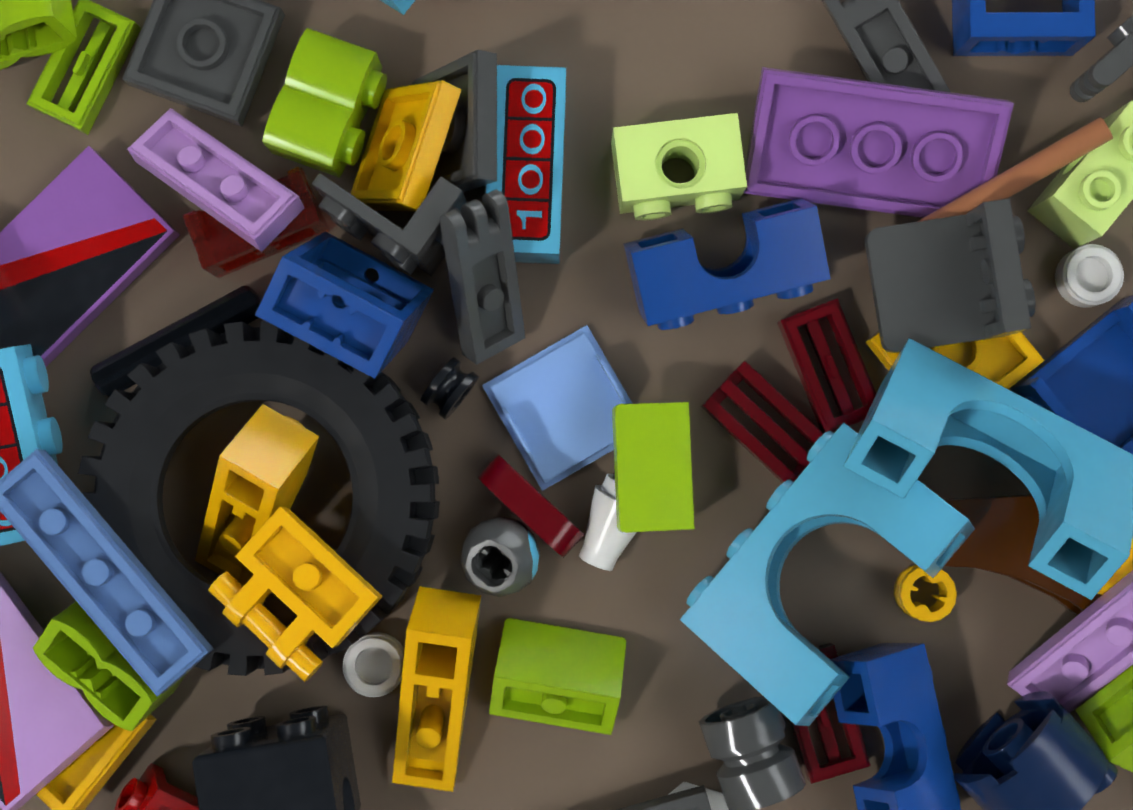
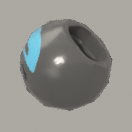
M497 517L482 521L470 530L463 543L460 562L466 579L481 593L502 597L519 592L532 582L538 571L540 550L534 534L520 521Z

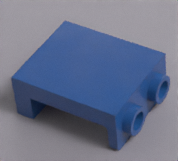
M1133 295L1117 302L1010 388L1012 392L1133 454Z

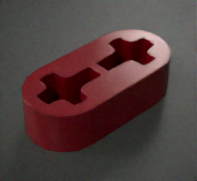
M499 454L478 476V479L563 558L585 535Z

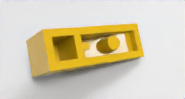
M264 404L260 406L219 455L195 558L196 562L219 575L228 571L242 586L250 580L254 574L235 555L280 506L291 508L308 473L319 439L317 434L306 429L299 421L292 417L283 416Z
M419 586L406 629L392 783L450 792L454 791L476 644L481 595Z

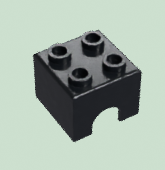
M314 706L289 713L290 720L271 726H266L265 716L249 717L228 723V730L211 735L212 745L193 759L192 765L199 810H359L361 802L347 716L345 714L328 716L327 706Z

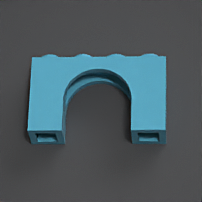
M908 338L882 381L843 467L904 499L935 454L938 446L954 445L966 447L993 458L1008 468L1023 482L1034 498L1038 508L1039 524L1028 566L1092 600L1130 555L1133 537V454Z
M844 422L835 433L827 431L813 444L807 454V461L810 462L794 482L788 479L774 491L766 505L769 513L754 530L747 528L735 538L726 553L730 560L715 578L708 576L697 584L686 601L690 608L680 619L797 726H810L850 677L795 629L783 609L780 597V575L785 559L795 544L805 535L820 527L832 524H854L880 535L929 576L934 578L975 530L968 518L919 480H916L903 499L843 467L858 435L857 432Z

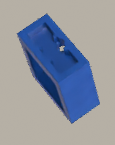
M952 0L953 56H1073L1096 37L1095 0H1062V12H986V0Z
M325 231L282 256L255 316L376 379L409 341L434 289ZM368 268L377 270L379 274L377 281H370L367 278L366 271Z

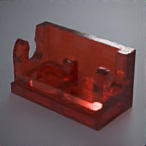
M298 166L288 170V175L277 181L300 197L305 209L262 252L205 211L193 210L183 215L186 227L198 253V259L205 271L220 278L313 239L325 231H330L302 167L299 168Z

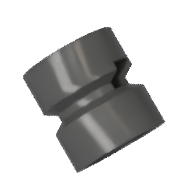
M764 696L724 706L709 713L699 721L711 758L724 762L716 772L729 810L764 808L794 796L806 785L795 750L792 747L780 744L785 737L784 731L786 730L783 715Z

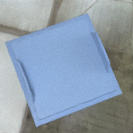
M588 325L482 385L542 491L613 451L612 409L619 404H633Z

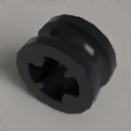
M455 357L439 371L420 399L426 405L431 403L437 404L440 409L439 415L445 420L458 408L479 378L473 371L469 374L463 373L460 370L461 362Z

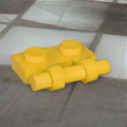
M280 506L235 555L254 574L250 580L242 586L226 571L208 589L225 606L222 612L224 616L236 627L244 624L269 648L266 655L279 668L287 665L304 682L311 678L323 664V661L306 646L309 638L316 633L331 648L339 646L383 597L288 507ZM271 592L297 615L288 627L263 605Z

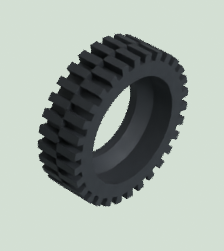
M261 321L260 327H252L244 322L224 324V333L218 334L205 328L189 334L192 342L190 346L184 347L173 342L156 351L163 363L157 367L140 363L127 375L138 386L132 393L115 389L104 405L118 414L112 423L94 422L88 438L103 443L100 457L82 456L78 474L96 476L94 492L81 493L214 648L212 652L194 667L210 671L224 664L229 665L227 675L247 676L257 669H264L265 675L281 674L290 668L287 665L279 668L266 655L269 648L244 624L236 627L222 614L225 606L208 591L212 582L201 576L184 560L170 537L163 512V485L169 462L183 438L200 421L222 408L249 401H272L290 405L314 418L331 434L340 447L350 471L353 501L350 522L336 553L383 597L339 646L331 648L316 633L309 638L306 646L321 660L333 653L338 654L380 624L388 614L395 610L405 598L403 596L405 592L416 582L423 569L420 565L425 554L430 552L435 535L431 534L433 521L439 517L440 501H435V484H440L438 467L432 465L429 451L433 450L429 435L423 432L419 425L418 419H420V416L412 403L405 400L400 393L401 389L390 377L381 372L374 379L265 321ZM270 593L263 603L286 627L297 617L274 593Z

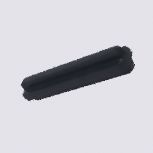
M241 286L94 365L90 370L92 380L102 395L111 396L115 389L124 391L136 384L127 375L140 363L154 367L163 363L156 353L159 349L171 342L184 347L190 346L192 342L189 334L205 328L220 334L225 332L224 324L235 322L249 324L259 318L255 314L261 300L251 287Z

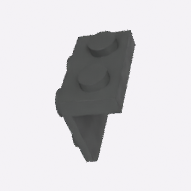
M319 173L312 182V186L323 197L318 207L331 216L330 220L360 241L366 233L372 235L374 238L371 243L382 251L380 254L409 275H412L416 267L432 277L446 257L440 216L451 210L458 211L462 216L461 207L467 203L463 191L440 176L402 230Z
M1010 198L983 202L965 215L879 227L867 234L865 248L880 341L884 350L890 353L901 352L908 338L931 348L1005 337L1031 329L1030 317H1033L1036 307L1035 294L1031 282L1028 279H1023L1019 254L1024 250L1025 234L1021 219L1017 215L1012 214Z

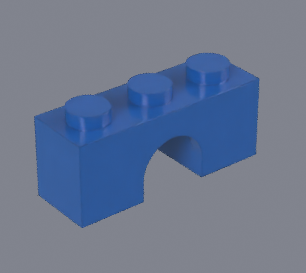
M799 198L742 213L746 231V243L743 252L732 264L719 269L701 266L697 257L694 239L683 228L624 243L640 315L648 326L657 324L661 330H670L694 322V314L717 309L719 314H733L752 308L754 306L753 299L776 293L779 299H790L811 293L814 290V283L831 279L817 206Z
M881 643L830 659L850 677L834 696L839 723L877 726L882 733L885 744L884 760L879 771L872 778L853 785L857 809L961 810L960 796L955 784L946 743V732L942 725L933 684V673L928 661L925 643Z

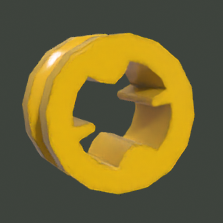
M917 565L909 566L899 574L893 591L896 604L903 613L925 622L938 621L947 616L953 609L957 596L955 583L947 572L941 569L932 578ZM920 577L925 582L937 583L939 588V595H931L937 601L930 608L923 603L912 602L911 590L918 591V588L913 586V584Z

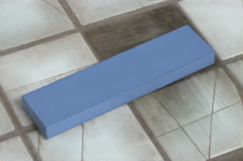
M36 449L0 480V512L156 696L167 691L214 650L46 450Z

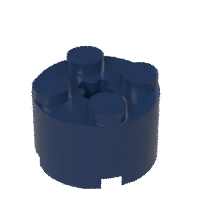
M1046 691L1033 692L1015 700V704L1021 711L1006 721L998 712L986 720L962 747L955 762L963 770V773H954L955 780L983 810H1081L1094 794L1110 786L1118 773L1116 766L1107 760L1096 741L1058 700Z

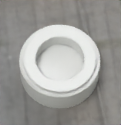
M1097 244L1084 245L1068 252L1058 263L1055 272V283L1061 296L1070 304L1082 308L1094 307L1110 301L1118 294L1124 280L1123 266L1117 255L1110 249Z
M381 632L365 634L349 646L344 655L343 674L347 683L355 692L366 697H381L392 692L402 681L404 648L396 638L389 634Z

